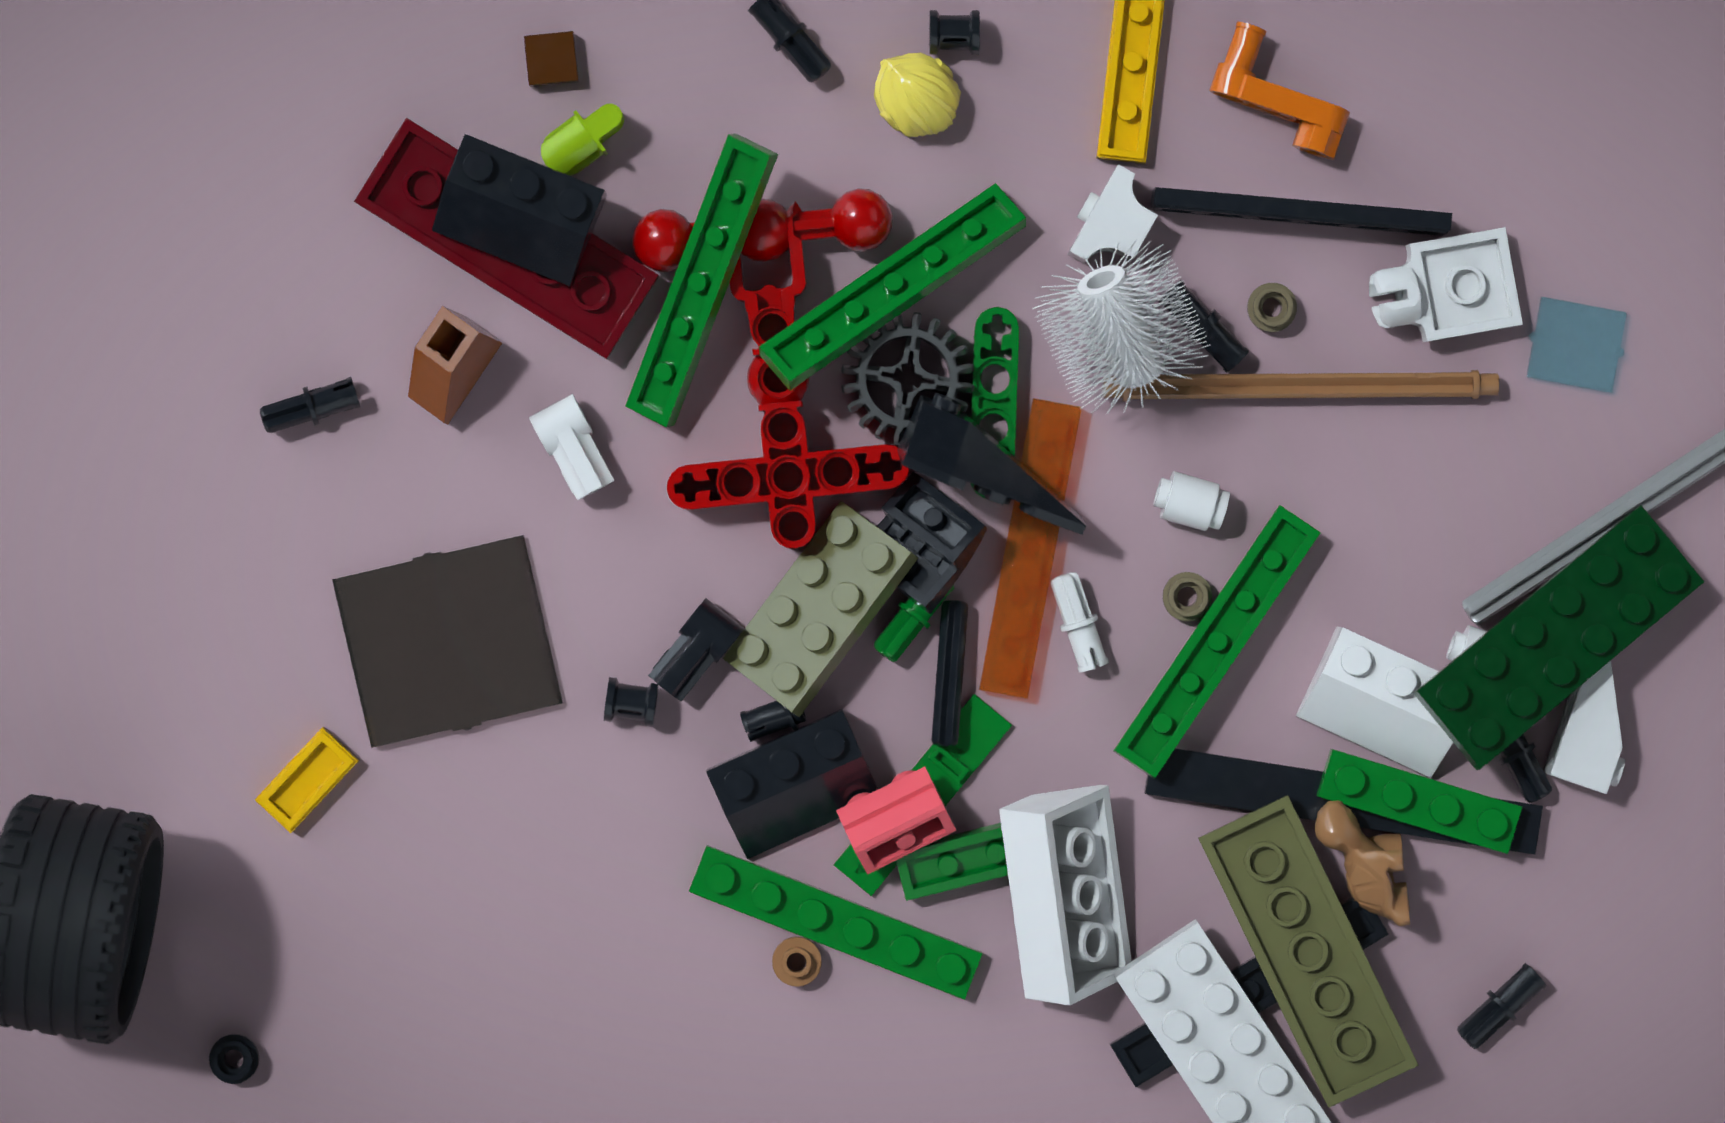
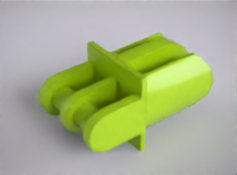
M612 103L605 104L584 120L575 110L572 117L545 137L541 145V157L545 165L566 175L573 176L584 170L602 155H608L602 143L617 133L624 125V116L617 105Z

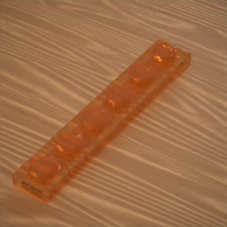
M1033 398L1021 463L1065 501L1081 407ZM1014 500L979 690L1028 699L1060 527L1023 512L1019 509L1020 503Z

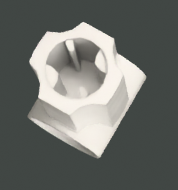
M573 394L529 417L549 456H554L564 479L577 500L615 481L591 436L593 430Z

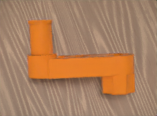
M1237 21L1236 30L1224 63H1218L1209 91L1235 103L1299 124L1292 146L1308 154L1334 160L1350 112L1332 103L1256 78V74L1252 70L1263 37H1265L1267 31L1255 25Z

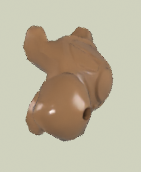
M1339 800L1328 801L1317 814L1315 823L1316 838L1325 847L1339 850L1344 854L1347 888L1354 901H1357L1360 907L1370 913L1393 920L1398 926L1411 925L1406 882L1395 883L1393 872L1404 871L1401 834H1383L1368 838L1362 832L1359 822L1351 809Z

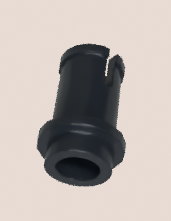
M777 700L748 711L740 712L745 732H749L747 735L750 742L788 727L797 730L799 729L798 724L806 721L805 712L798 717Z

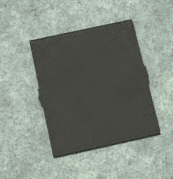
M524 535L448 553L437 552L432 554L427 552L420 557L412 558L413 561L332 580L371 748L450 729L452 731L470 730L474 726L482 725L484 721L563 703Z

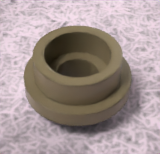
M1266 283L1257 287L1250 295L1247 303V312L1251 322L1260 330L1278 332L1288 327L1294 320L1297 312V302L1293 293L1286 286L1279 283ZM1272 298L1279 302L1281 309L1276 317H1269L1263 312V303L1266 299Z
M1193 572L1178 573L1168 580L1163 589V604L1167 612L1174 618L1181 621H1194L1204 616L1209 610L1212 603V591L1210 585L1202 576ZM1184 587H1190L1196 593V600L1190 606H1183L1178 600V593Z

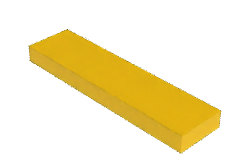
M1114 0L1096 158L1146 163L1165 0Z

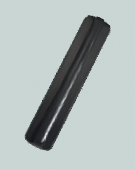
M946 600L941 606L931 738L932 743L936 746H956L959 738L968 604L964 601Z

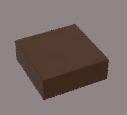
M573 31L524 36L530 87L579 82Z

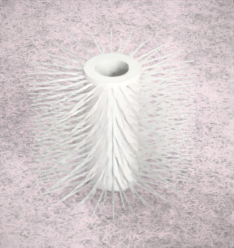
M1132 246L1117 265H1112L1117 251L1116 248L1110 265L1108 264V266L1103 267L1102 250L1100 248L1101 268L1098 267L1096 259L1095 262L1098 268L1096 270L1086 260L1092 269V272L1087 275L1083 271L1080 272L1066 264V266L1085 276L1081 280L1054 276L1077 285L1042 286H1078L1077 289L1073 290L1050 289L1064 292L1041 297L1057 294H1067L1068 296L1043 300L1051 302L1032 308L1035 309L1047 304H1060L1041 310H1048L1040 314L1042 316L1053 315L1039 321L1047 318V321L1052 318L1061 317L1050 322L1045 321V324L1060 322L1055 326L1049 327L1050 325L1043 328L1044 330L1052 327L1054 329L1059 328L1055 331H1048L1049 333L1054 332L1049 337L1067 334L1058 338H1068L1065 342L1054 343L1055 345L1061 344V346L1053 349H1061L1056 354L1061 352L1066 354L1069 351H1075L1065 355L1068 356L1067 358L1073 355L1084 354L1058 362L1069 361L1058 367V369L1068 365L1070 366L1063 371L1072 369L1063 376L1075 372L1078 374L1084 371L1079 376L1074 374L1065 379L1066 381L1078 377L1065 384V386L1078 382L1070 387L1073 388L1080 384L1085 385L1095 379L1089 386L1081 389L1078 387L1070 392L1073 393L1082 389L1085 391L1092 386L1095 388L1098 384L1106 382L1100 388L1092 392L1089 390L1084 396L1073 402L1105 388L1099 396L1084 405L1086 406L1101 395H1103L1102 399L1112 388L1120 384L1098 407L1117 391L1115 400L1121 388L1125 387L1114 404L1127 388H1131L1125 406L1126 409L1133 389L1135 390L1136 387H1140L1143 408V385L1147 395L1148 392L1145 385L1148 383L1157 394L1150 383L1155 379L1161 384L1165 383L1176 389L1159 379L1158 377L1161 374L1192 379L1165 369L1203 367H1165L1167 364L1194 365L1177 362L1209 356L1205 355L1184 360L1174 359L1179 356L1199 354L1190 352L1204 347L1194 350L1181 349L1207 342L1193 344L1203 338L1189 340L1200 335H1193L1194 331L1188 332L1200 324L1187 327L1196 322H1187L1193 317L1186 318L1193 312H1196V310L1186 314L1183 313L1193 307L1180 310L1189 305H1180L1186 301H1179L1185 295L1179 297L1175 295L1168 298L1172 294H1181L1186 291L1182 290L1173 293L1185 285L1181 287H1175L1176 284L1171 283L1161 285L1181 278L1180 276L1168 280L1179 273L1167 276L1166 274L1161 275L1167 272L1164 270L1166 268H1163L1167 265L1165 264L1149 274V271L1146 275H1141L1151 268L1153 269L1167 262L1170 263L1174 259L1166 262L1162 260L1153 266L1150 264L1146 269L1137 271L1143 265L1153 260L1157 261L1159 257L1171 251L1154 259L1150 258L1145 263L1139 265L1143 258L1158 249L1156 248L1144 257H1139L1133 264L1124 269V266L1140 251L1127 261L1128 254L1123 264L1118 266ZM1139 262L1135 268L1129 270L1134 264ZM1160 273L1154 279L1148 280L1151 275ZM1171 276L1168 279L1161 281L1164 277ZM1150 283H1155L1153 286L1146 287ZM1160 286H1165L1162 289L1156 291ZM1157 287L1153 292H1149L1151 289ZM1166 291L1162 295H1156L1158 292ZM1072 298L1064 303H1052L1061 299ZM1180 298V299L1176 300L1175 302H1169V301H1171V300ZM1157 300H1163L1158 304H1153ZM1172 303L1166 308H1163L1166 304ZM1057 307L1065 308L1062 311L1045 314ZM1173 308L1169 312H1163L1165 309ZM1069 310L1071 311V312H1070L1069 314H1067V315L1057 316V315L1060 314L1061 312L1069 311ZM1186 310V311L1180 313L1179 315H1175L1177 312ZM1184 315H1187V316H1185V317L1182 318V319H1176V318L1182 317V316H1184ZM1069 316H1074V317H1073L1072 319H1070V320H1064V319H1066V318L1069 317ZM1164 317H1170L1165 321H1160ZM1066 324H1071L1069 328L1061 329ZM1180 325V326H1179L1178 328H1176V329H1170V328L1173 327V326ZM1079 327L1075 332H1071L1074 328ZM1191 328L1186 332L1181 333L1184 329ZM1076 333H1082L1079 336L1072 337ZM1171 334H1177L1173 338H1167ZM1184 338L1180 342L1170 343L1174 339ZM1074 341H1079L1078 344L1069 346ZM1194 341L1184 347L1176 346L1180 343ZM1083 344H1088L1084 348L1079 349ZM1091 349L1087 353H1081L1083 350ZM1177 351H1188L1179 355H1171ZM1081 358H1087L1085 361L1077 362ZM1090 361H1095L1093 364L1089 366H1081L1086 362L1089 363ZM1093 366H1098V367L1095 368L1094 370H1088L1089 368H1091V367H1093ZM1076 368H1082L1080 370L1072 372ZM1097 372L1094 377L1085 379L1091 373ZM1103 377L1100 381L1093 384L1098 378ZM1114 383L1109 389L1106 390V388L1110 384Z

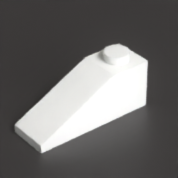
M1611 661L1569 695L1543 770L1545 774L1607 794L1610 785L1614 787L1618 785L1625 766V759L1620 757L1623 745Z

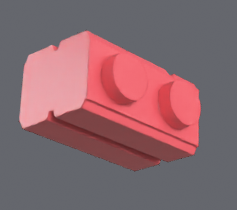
M925 766L916 771L901 772L894 777L890 784L872 793H859L853 796L847 805L836 810L850 843L867 874L957 831Z

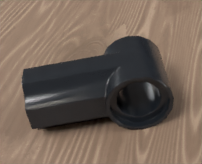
M705 598L678 633L681 634L679 638L664 653L648 676L681 702L713 662L717 663L744 628Z

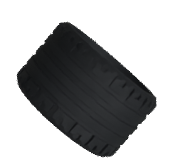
M30 794L20 800L12 808L0 835V1026L8 1028L13 1026L15 1029L25 1031L38 1030L39 1033L54 1036L62 1034L66 1038L77 1040L85 1038L88 1042L107 1045L125 1033L138 1001L148 963L162 882L164 858L163 832L152 815L134 811L127 813L123 809L111 807L102 809L99 805L88 803L79 805L71 800L60 798L54 800L52 797Z

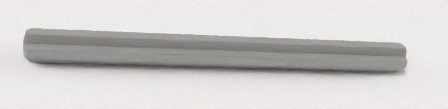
M1725 429L1466 598L1462 605L1467 616L1476 625L1482 624L1556 575L1636 507L1642 505L1649 514L1724 465Z

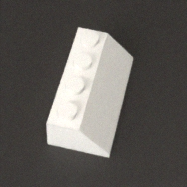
M1096 785L1033 794L999 809L1025 999L1072 1005L1118 982L1113 974L1132 962L1109 786Z

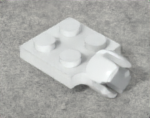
M1506 227L1405 245L1407 260L1404 265L1378 270L1370 276L1369 297L1395 293L1396 297L1394 302L1371 307L1378 325L1384 328L1409 324L1418 326L1423 343L1523 325Z

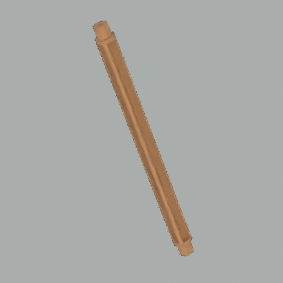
M1478 370L1445 373L1179 374L1192 379L1160 375L1159 379L1176 389L1165 383L1161 384L1155 379L1150 383L1157 394L1149 383L1145 385L1148 395L1144 385L1142 386V399H1159V397L1161 399L1471 397V399H1478L1479 396L1498 395L1499 375L1498 373H1479ZM1114 383L1110 384L1106 388V390L1109 389ZM1120 384L1112 388L1103 398L1110 396ZM1122 387V388H1121V390H1120V392H1119V394L1117 395L1116 398L1119 397V395L1121 394V392L1124 390L1125 387ZM1136 387L1135 390L1133 389L1130 399H1141L1140 387ZM1127 388L1120 398H1122L1123 402H1127L1131 388ZM1117 391L1110 398H1115Z

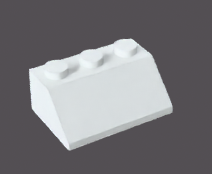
M1336 627L1296 716L1430 778L1453 744V741L1413 694L1439 671L1344 627Z

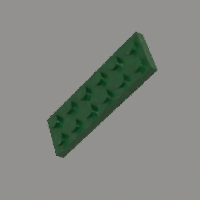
M1640 505L1413 694L1476 771L1480 770L1705 581L1643 506Z

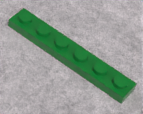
M728 134L625 405V407L664 427L676 424L779 155L739 134Z
M996 183L760 345V356L789 390H792L1026 227V216Z
M1281 505L1278 506L1113 752L1153 779L1156 778L1321 532Z
M709 845L705 848L689 889L690 893L964 1000L983 954L981 951Z

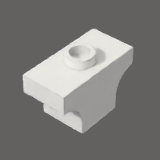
M1118 164L1101 195L1098 196L1093 192L1090 193L1077 216L1085 224L1067 255L1085 264L1086 260L1092 255L1100 252V248L1102 252L1113 253L1117 248L1116 254L1123 257L1132 246V251L1127 260L1138 252L1158 215L1143 207L1136 200L1132 187L1135 173Z

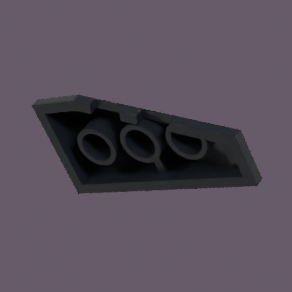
M935 393L933 400L923 395L920 396L897 449L901 465L960 490L964 489L968 481L974 484L973 489L984 495L985 498L992 502L1009 505L1011 499L1020 503L1019 509L1023 512L1083 535L1086 528L1083 518L967 414L960 412L963 404L940 393Z

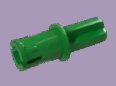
M952 586L931 614H928L909 598L905 603L900 601L897 604L900 610L874 642L876 651L889 661H897L923 627L928 629L931 626L928 620L949 593L953 592L955 587Z

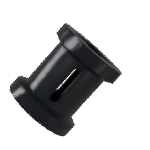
M930 10L929 54L937 55L939 50H969L971 55H979V10H972L970 15H939L937 10Z
M609 677L604 721L611 722L615 717L644 721L645 726L653 727L659 685L651 683L649 687L621 684L617 678Z

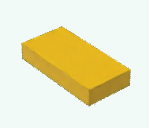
M322 727L257 796L255 801L287 831L293 833L360 760L325 727Z

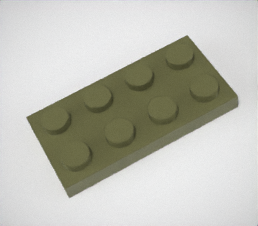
M840 501L722 659L789 711L800 717L917 561L918 557L847 504Z

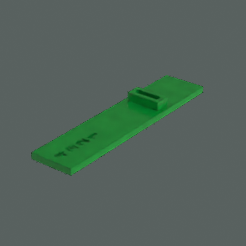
M973 694L960 711L957 745L947 747L932 744L912 768V771H916L924 766L926 767L946 806L1012 725L978 696ZM850 844L833 865L872 896L897 866V863L894 861L867 874Z

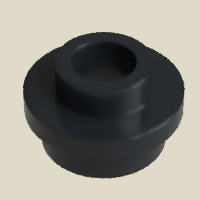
M226 1035L220 1038L211 1048L209 1054L210 1068L214 1075L225 1083L239 1084L245 1082L253 1076L258 1068V1049L254 1042L244 1035ZM235 1049L242 1053L244 1061L240 1067H232L228 1064L226 1055L229 1050Z

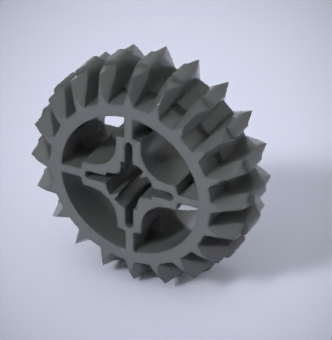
M918 312L913 313L911 327H903V317L900 314L893 319L894 329L887 331L886 325L877 330L880 334L878 337L873 339L870 335L862 340L867 345L864 351L855 346L849 349L847 354L859 359L858 366L847 364L842 365L841 372L845 375L856 376V383H847L841 387L843 394L858 392L860 398L848 404L849 412H856L864 406L868 413L861 418L859 426L864 429L869 426L873 419L877 420L881 424L876 430L875 438L879 440L885 436L887 427L896 429L893 438L895 445H899L910 421L911 404L916 394L922 391L947 392L946 396L963 404L961 411L966 412L968 404L957 399L958 391L963 393H972L974 391L973 384L959 382V375L970 374L974 371L973 364L958 366L956 361L957 358L964 356L968 352L966 345L959 346L951 351L947 344L954 340L957 333L950 329L942 339L936 336L935 332L938 330L941 322L937 318L932 319L928 331L919 328L922 315ZM906 338L904 355L897 365L892 367L868 365L873 355L883 345L896 339ZM921 341L930 344L940 353L946 363L949 377L928 373L921 367L919 363ZM912 353L914 375L922 377V380L933 381L934 384L921 383L919 388L913 385L914 391L907 394L906 405H903L901 383L893 381V378L883 377L881 374L894 375L897 369L903 372L902 366L908 364L909 354ZM866 380L888 385L894 390L896 394L894 418L882 412L874 404L868 393Z

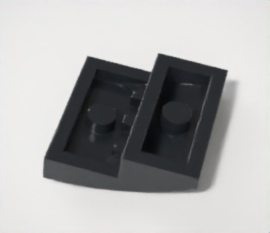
M913 471L882 506L881 509L886 516L876 527L918 557L896 589L928 614H931L966 568L980 545L987 527Z

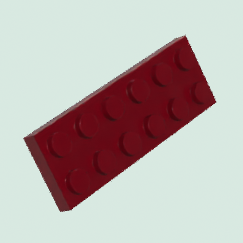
M406 118L354 202L587 348L608 359L656 283L659 275L592 234L571 287L433 232L432 227L444 185L458 149Z

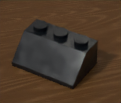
M464 134L444 185L432 231L571 287L606 200L607 193L605 190Z
M843 709L706 770L724 814L747 859L839 819L836 810L847 805L853 796L859 793H872L878 790Z

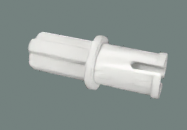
M1070 572L1055 577L1051 580V587L1064 623L1060 626L1062 632H1067L1078 664V671L1086 672L1096 669L1095 665L1101 667L1108 664V658L1105 655L1094 623L1098 620L1097 614H1091L1079 575L1076 572Z

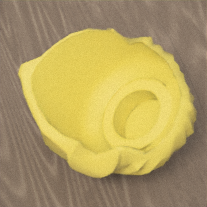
M908 53L883 59L880 62L881 67L875 83L874 98L880 111L879 115L893 129L902 132L909 138L923 137L925 135H937L940 131L944 132L953 124V119L956 117V110L959 106L961 91L957 82L953 80L952 71L943 61L923 53Z

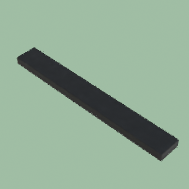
M1178 748L1174 749L1155 779L1147 775L1144 793L1149 795L1251 811L1288 795L1299 818L1315 821L1318 811L1328 801H1331L1316 796L1323 771ZM1499 799L1522 806L1509 851L1536 855L1543 806ZM1345 805L1351 809L1361 828L1476 845Z

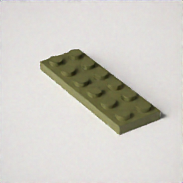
M1286 795L1198 837L1328 1108L1419 1066L1289 796Z

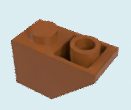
M442 306L414 348L408 397L448 425L502 345V342L468 317Z

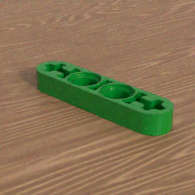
M993 307L980 314L974 327V371L972 373L974 391L972 392L971 419L979 425L982 418L988 414H997L1003 417L1007 423L1008 430L1004 439L998 443L1007 448L1008 452L1015 457L1019 325L1016 317L1009 310ZM992 316H1001L1002 324L1011 328L1010 334L1002 336L1000 352L1008 349L1011 350V360L997 356L985 359L980 358L981 348L991 351V335L983 333L982 327L991 323ZM989 365H1000L1009 374V384L1000 393L988 392L981 384V373ZM973 489V491L981 498L987 499L984 495L978 493Z

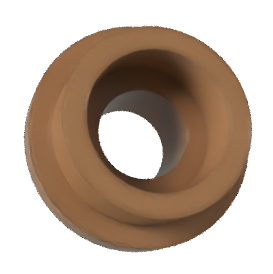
M804 937L787 938L776 947L773 953V970L776 976L787 985L795 987L807 985L817 977L821 969L820 951L812 941ZM793 953H800L806 958V966L800 971L790 969L787 964L788 957Z

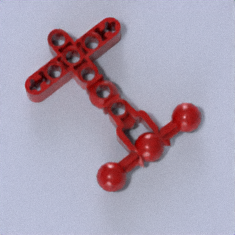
M857 188L844 193L836 200L833 208L802 211L796 201L786 210L783 205L773 200L761 199L741 253L753 261L767 262L779 258L789 248L793 282L791 286L785 288H776L768 284L757 291L745 290L740 254L730 280L731 294L738 301L745 302L750 332L758 347L766 342L759 334V325L766 316L778 315L786 321L787 327L795 322V297L803 294L807 284L802 241L836 238L841 245L853 251L865 252L877 248L887 239L892 230L893 221L890 206L882 195L870 189ZM659 209L649 212L639 220L633 233V247L636 256L645 266L654 271L669 272L676 270L695 222L690 223L684 215L674 210ZM752 349L753 356L755 357L748 368L747 384L750 394L760 404L758 405L759 411H765L761 421L763 457L678 467L671 473L667 481V492L671 501L682 509H701L768 502L773 537L780 545L796 549L805 546L811 541L815 533L816 518L813 497L891 489L905 481L909 468L902 465L901 470L893 473V480L883 481L881 473H868L866 475L870 483L858 485L860 468L855 458L856 454H867L865 464L879 462L883 452H890L892 460L898 461L900 460L898 447L883 444L809 452L806 424L803 416L798 411L799 407H804L802 399L809 387V378L792 390L787 389L780 393L770 391L764 382V374L769 366L760 356L759 349ZM780 413L792 415L798 425L795 437L787 442L775 440L769 431V424L772 418ZM842 457L851 464L852 477L845 485L833 486L824 478V466L831 458ZM786 462L798 465L803 474L801 485L793 491L780 489L774 480L777 467ZM734 468H744L753 477V487L745 496H735L726 488V476ZM718 469L716 485L721 500H711L712 490L696 492L695 501L692 502L687 501L685 493L677 492V483L684 482L685 473H693L695 481L711 480L708 470ZM798 512L806 518L808 531L803 538L789 540L781 534L779 524L782 516L786 513Z

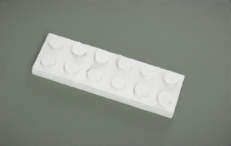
M1196 919L1113 974L1212 1123H1331Z

